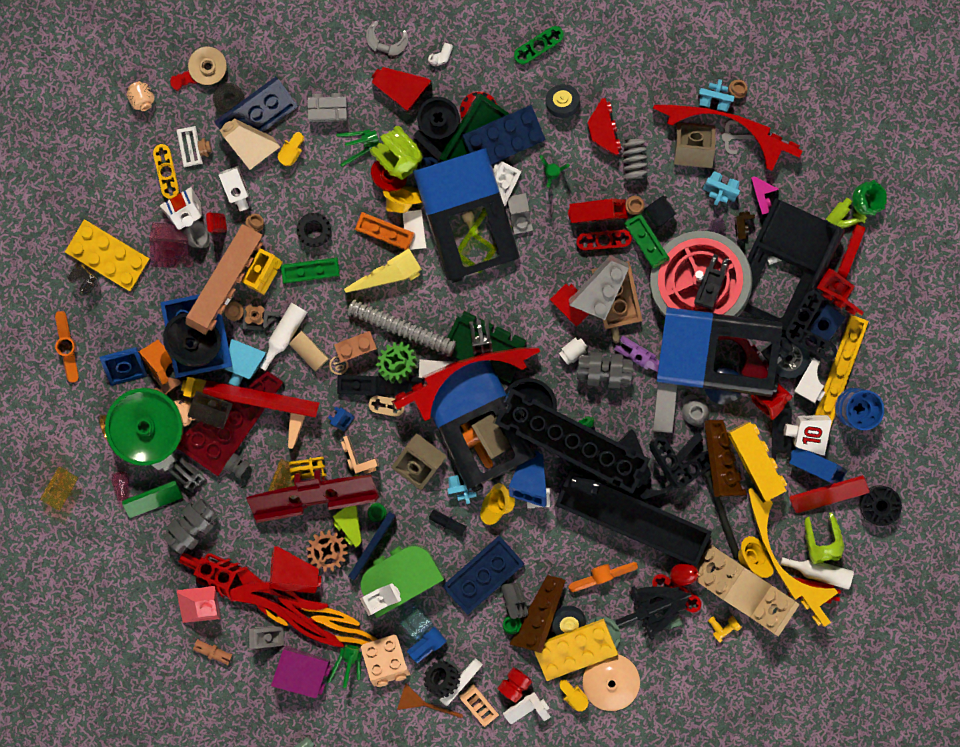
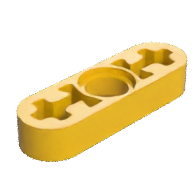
M159 144L153 150L159 183L163 196L167 199H172L180 192L170 148L164 144ZM160 148H163L164 151H167V154H165L164 157L166 161L170 160V163H163L159 165V162H163L162 157L159 155L157 156V153L160 152ZM165 166L170 167L172 170L169 177H163L161 174V170ZM174 178V182H170V184L176 191L170 196L169 193L165 192L168 189V184H163V180L168 181Z

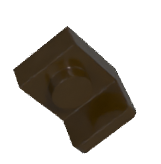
M750 211L740 212L739 216L734 217L737 240H744L746 235H749L748 224H745L744 220L755 219V214L750 215Z

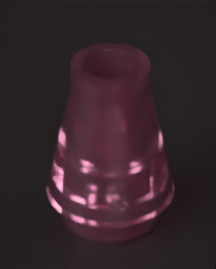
M127 472L113 473L110 480L117 501L128 499L129 476H127Z

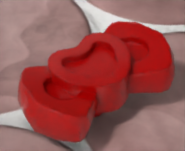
M189 70L172 76L170 79V85L176 91H179L182 85L186 86L189 83L197 84L190 75Z

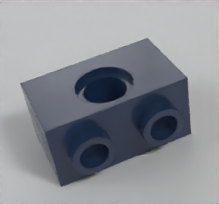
M825 304L824 307L820 305L815 313V319L813 322H810L807 330L829 341L846 317L828 304ZM820 320H824L827 323V328L824 331L818 328ZM815 337L807 338L816 345L817 340ZM820 341V346H819V348H821V349L824 348V347L822 346V344L824 343L823 341Z

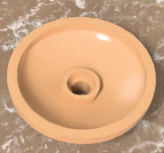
M619 654L587 666L583 675V690L588 700L594 706L606 711H617L630 705L636 698L640 688V677L635 665L628 658ZM610 680L615 681L614 687L608 685Z

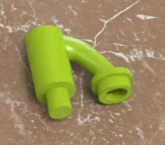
M846 197L843 202H839L825 220L841 228H848L860 222L864 224L867 217L857 212L853 214L855 218L842 220L850 211L848 207L852 203Z

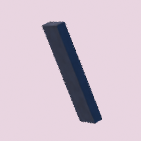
M389 511L349 574V578L353 580L357 578L396 514Z

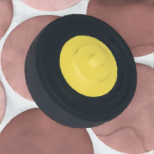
M556 85L546 95V107L555 117L567 118L574 115L579 109V93L570 85Z
M575 606L559 608L552 620V628L557 636L586 625L584 613Z

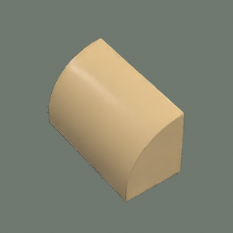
M303 331L289 343L315 372L329 360Z

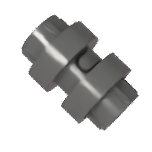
M590 351V355L581 354L579 356L577 379L579 381H587V386L598 387L599 381L608 382V388L620 389V385L629 386L631 384L633 361L623 359L622 354L612 353L610 359L602 358V352Z
M198 499L194 504L189 502L181 511L184 517L181 520L174 518L167 526L169 531L164 535V540L180 554L184 553L188 548L193 550L200 542L197 536L201 532L207 534L215 526L213 521L217 518V513L202 499Z

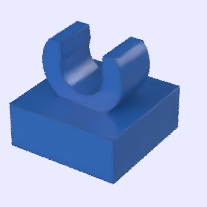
M335 407L336 415L334 417L329 415L328 418L333 426L345 432L355 416L343 408Z

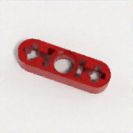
M858 224L853 229L847 245L848 249L846 254L844 253L837 273L845 279L850 271L866 227Z
M627 230L582 233L577 237L576 244L583 251L621 248L631 243L632 236ZM615 233V237H620L621 233H624L629 239L625 241V244H622L621 241H615L616 245H612L613 238L611 234ZM592 235H596L595 243L597 247H593V243H588L587 247L579 243L584 236L587 240H592ZM601 235L609 237L608 245L602 246L599 244L598 239Z
M657 574L652 579V586L657 587V578H665L664 583L668 586L672 580L664 574ZM674 583L672 586H670V588L680 587V589L686 593L690 592L683 586H679ZM691 592L692 596L689 599H696L698 606L690 609L688 602L685 605L688 607L686 608L687 611L694 613L700 610L702 603L700 598Z

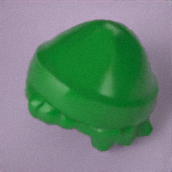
M875 180L860 184L852 196L855 210L859 214L872 216L884 210L887 203L885 188Z

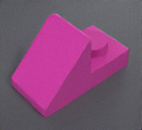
M752 177L762 215L768 214L772 205L769 197L765 198V194L778 191L779 189L757 177Z

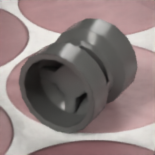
M234 453L224 469L228 472L232 471L235 477L240 479L250 463L246 460L242 461L239 455Z

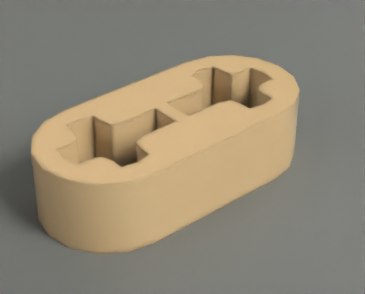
M374 396L369 401V408L375 413L400 416L405 410L404 406L397 413H393L394 410L388 408V405H393L391 401L395 400L394 398ZM380 399V403L386 404L385 408L379 407L378 410H375L372 402Z

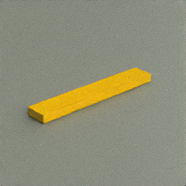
M850 315L837 355L834 358L823 389L825 394L821 401H819L814 414L828 415L832 420L831 425L836 414V400L845 389L869 322Z

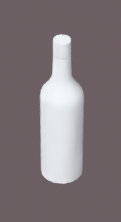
M291 302L268 341L269 350L264 361L259 366L261 369L266 371L274 357L286 349L308 313L307 311Z
M782 557L780 565L796 569L804 577L845 589H849L854 574L852 570L826 563L813 564L810 559L799 562Z

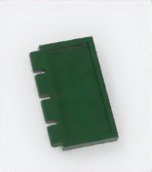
M478 93L439 159L446 161L468 154L461 135L509 113L484 95Z
M466 311L463 312L461 317L457 316L447 337L452 342L453 340L456 341V347L452 356L460 360L474 357L470 321H473L475 337L479 336L477 325L474 324L476 316ZM480 318L482 334L486 335L485 322ZM489 323L493 352L524 348L525 339L514 334L512 341H510L508 338L511 332L497 326L493 333L491 329L494 324ZM490 360L498 378L511 383L517 367L506 362Z

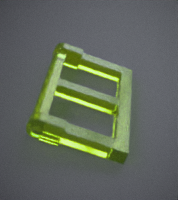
M485 207L458 246L461 261L468 266L475 263L463 256L461 252L471 237H474L490 249L483 261L490 260L498 249L496 241L492 245L475 233L487 215Z

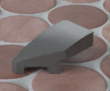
M244 310L242 329L263 330L280 316V312L264 311L262 313L264 321L258 325L257 323L251 322L247 324L245 322L246 310Z

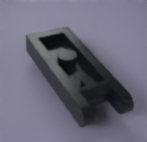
M784 408L772 420V458L776 460V452H787V460H791L792 436L784 435L785 424L792 425V408Z

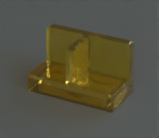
M281 458L268 491L295 486L294 480L291 481V476L295 474H290V469L299 466H289L288 462L290 461Z
M59 466L40 500L57 510H61L68 496L72 494L71 491L79 478L70 473L65 467Z

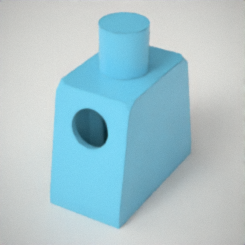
M231 339L229 351L233 366L225 368V370L232 372L229 384L239 387L243 377L252 379L267 353Z

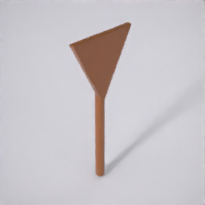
M405 683L397 710L426 706L456 717H463L460 713L426 703Z

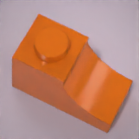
M156 340L140 350L139 353L145 366L163 385L169 381L166 370L169 364L172 363V360L164 345L159 340Z

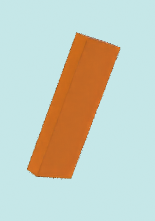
M361 212L355 228L359 232L404 250L410 248L415 235L414 232Z

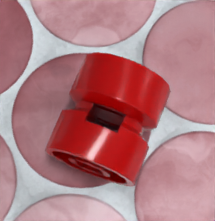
M513 667L507 674L508 679L503 680L497 689L511 701L517 703L523 696L522 691L527 690L533 681L520 670Z

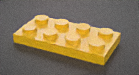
M85 219L65 250V253L130 292L150 258Z
M604 618L574 629L571 632L547 639L542 653L534 652L546 681L618 655L617 648Z

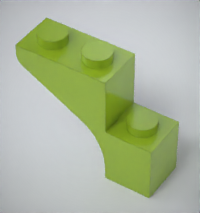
M357 505L345 507L333 516V524L339 531L341 529L346 534L344 538L350 546L354 544L357 547L362 542Z

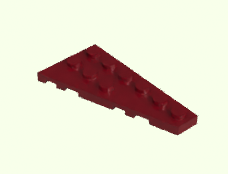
M267 371L246 388L276 394L284 382ZM227 401L193 428L185 432L177 448L213 474L219 476L228 460L239 448L266 408Z

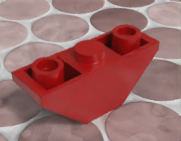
M602 98L587 122L591 142L610 154L617 156L622 148L620 140L615 138L614 132L617 131L615 120L611 121L609 114L613 113L610 101L606 102V98Z

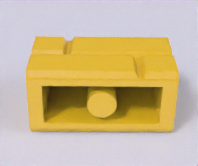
M260 248L242 283L265 295L283 261Z

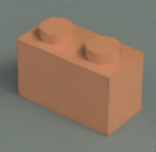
M371 331L334 344L341 363L377 350Z

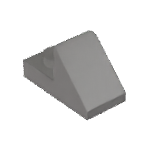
M526 193L510 196L508 205L514 234L533 231Z
M283 626L249 629V648L284 646Z

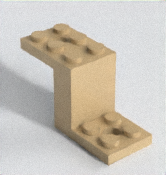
M711 544L700 558L696 567L699 575L695 581L778 637L800 605ZM716 566L715 570L711 573V569ZM778 607L777 612L773 614V610Z

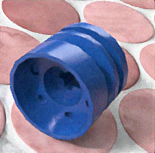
M849 388L838 396L835 403V413L843 425L858 430H870L882 421L884 404L882 399L872 391L861 388ZM859 406V409L854 410V407Z

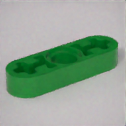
M552 26L523 44L514 52L515 61L518 64L525 65L556 46L563 40V30L558 26ZM551 31H559V39L553 38L549 40L551 45L548 46L546 39L542 36L546 35L549 38L552 35ZM537 40H541L545 45L541 51H537L533 47L534 42ZM530 45L535 55L532 56L530 52L526 55V60L518 59L519 51L525 53L529 50L526 46Z

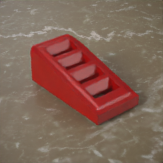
M212 212L206 214L208 232L211 234L227 232L225 214Z

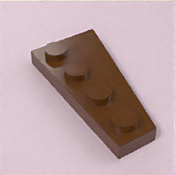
M704 421L714 496H746V490L742 489L740 480H742L741 474L736 471L734 465L736 461L735 455L729 449L731 443L724 421Z
M550 575L546 576L528 609V616L524 617L521 622V630L514 634L510 645L542 653L566 580Z

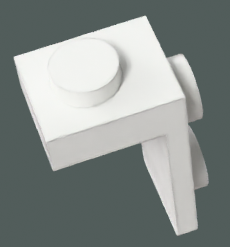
M391 583L361 597L360 600L369 616L389 605L400 602L401 598L398 588Z
M535 692L526 696L522 701L511 706L503 713L510 724H513L534 709H536L544 721L551 717L547 711L550 709L544 699L540 700Z

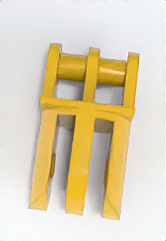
M296 132L290 142L285 140L278 153V160L284 166L293 165L300 153L303 152L300 146L304 141V136L300 132Z
M310 457L307 460L288 462L289 466H299L291 468L290 474L308 472L307 474H302L301 479L310 478L311 480L314 478L313 470L321 469L322 477H326L327 475L324 473L325 465L322 462L324 457ZM317 461V466H313L312 462Z
M565 679L560 681V689L566 694L563 699L574 710L578 712L584 711L588 707V697L578 685L573 687Z

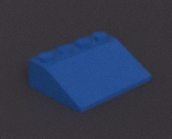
M200 294L160 302L165 327L173 317L189 313ZM218 314L215 318L217 320L215 326L221 338V346L217 356L208 364L197 367L183 365L172 358L175 378L198 375L233 366L222 315Z

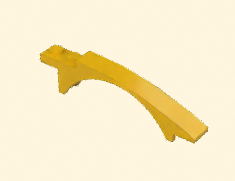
M750 488L748 496L761 541L776 573L794 600L800 596L802 597L800 602L806 610L810 608L814 614L812 618L818 626H827L831 622L820 606L838 594L835 588H816L803 584L790 576L779 565L770 548L767 533L768 517L773 503L771 500L763 503L753 488Z

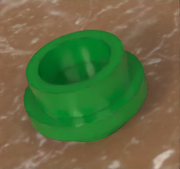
M374 503L368 508L367 514L371 521L381 522L385 519L387 511L384 505Z
M507 616L504 619L503 629L506 633L513 635L521 630L522 623L520 618L512 619L510 616Z

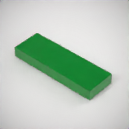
M641 213L624 223L653 269L670 260Z
M338 257L282 264L283 284L340 277Z
M176 481L123 500L122 505L129 518L179 500L183 498V495Z

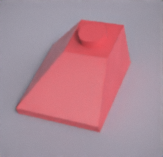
M215 586L177 590L183 623L221 619Z

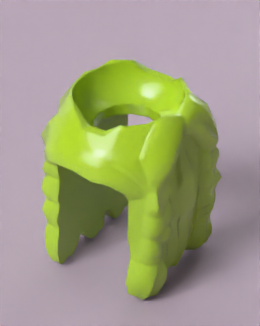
M395 126L392 131L381 135L380 138L383 144L379 143L376 147L370 149V153L376 157V160L388 171L389 175L398 177L401 180L412 174L413 170L417 169L418 164L422 163L423 159L417 144L404 133L400 126Z
M829 513V524L834 542L826 546L816 545L810 517L805 518L806 545L809 551L808 556L813 564H823L827 560L838 561L842 558L844 551L843 537L837 523L838 520L833 513Z

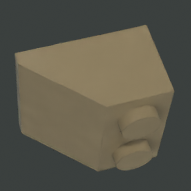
M677 122L674 164L712 168L715 155L716 126Z
M492 414L472 425L490 459L511 448L500 426L493 423L495 417Z
M416 433L391 468L422 490L447 456Z

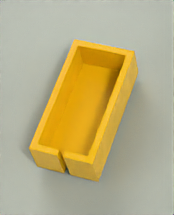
M745 422L728 431L727 434L761 500L766 502L786 492L785 486H787V483L782 475L777 474L776 469H778L775 460L769 458L766 453L769 449L764 441H760L758 437L760 432L756 424Z

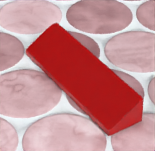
M862 475L792 495L789 498L795 512L801 513L868 494L870 490L866 478Z

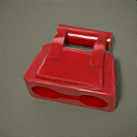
M779 383L777 393L773 394L772 397L751 395L752 403L771 420H774L784 409L786 403L792 399V395Z

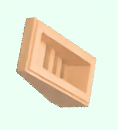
M290 413L288 447L290 449H293L297 443L306 417L304 415Z
M474 684L459 695L462 702L484 727L499 716ZM476 693L474 697L467 701V699H469L473 694ZM480 698L481 701L472 707L471 705ZM484 704L487 706L479 713L476 712ZM490 710L492 712L484 719L481 718L487 711Z

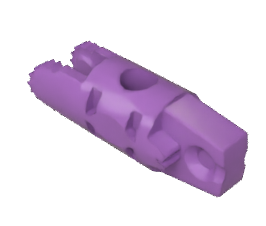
M621 337L620 341L630 347L631 351L617 345L614 349L616 352L647 370L650 368L658 372L659 360L655 358V354L627 337Z

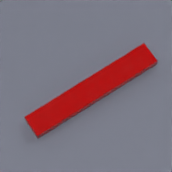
M206 381L202 394L203 396L309 417L317 416L320 402L213 381Z

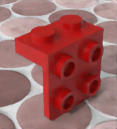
M829 268L817 286L823 292L822 296L830 301L833 299L832 303L841 309L846 307L845 310L854 316L856 313L861 316L864 312L847 300L855 286Z

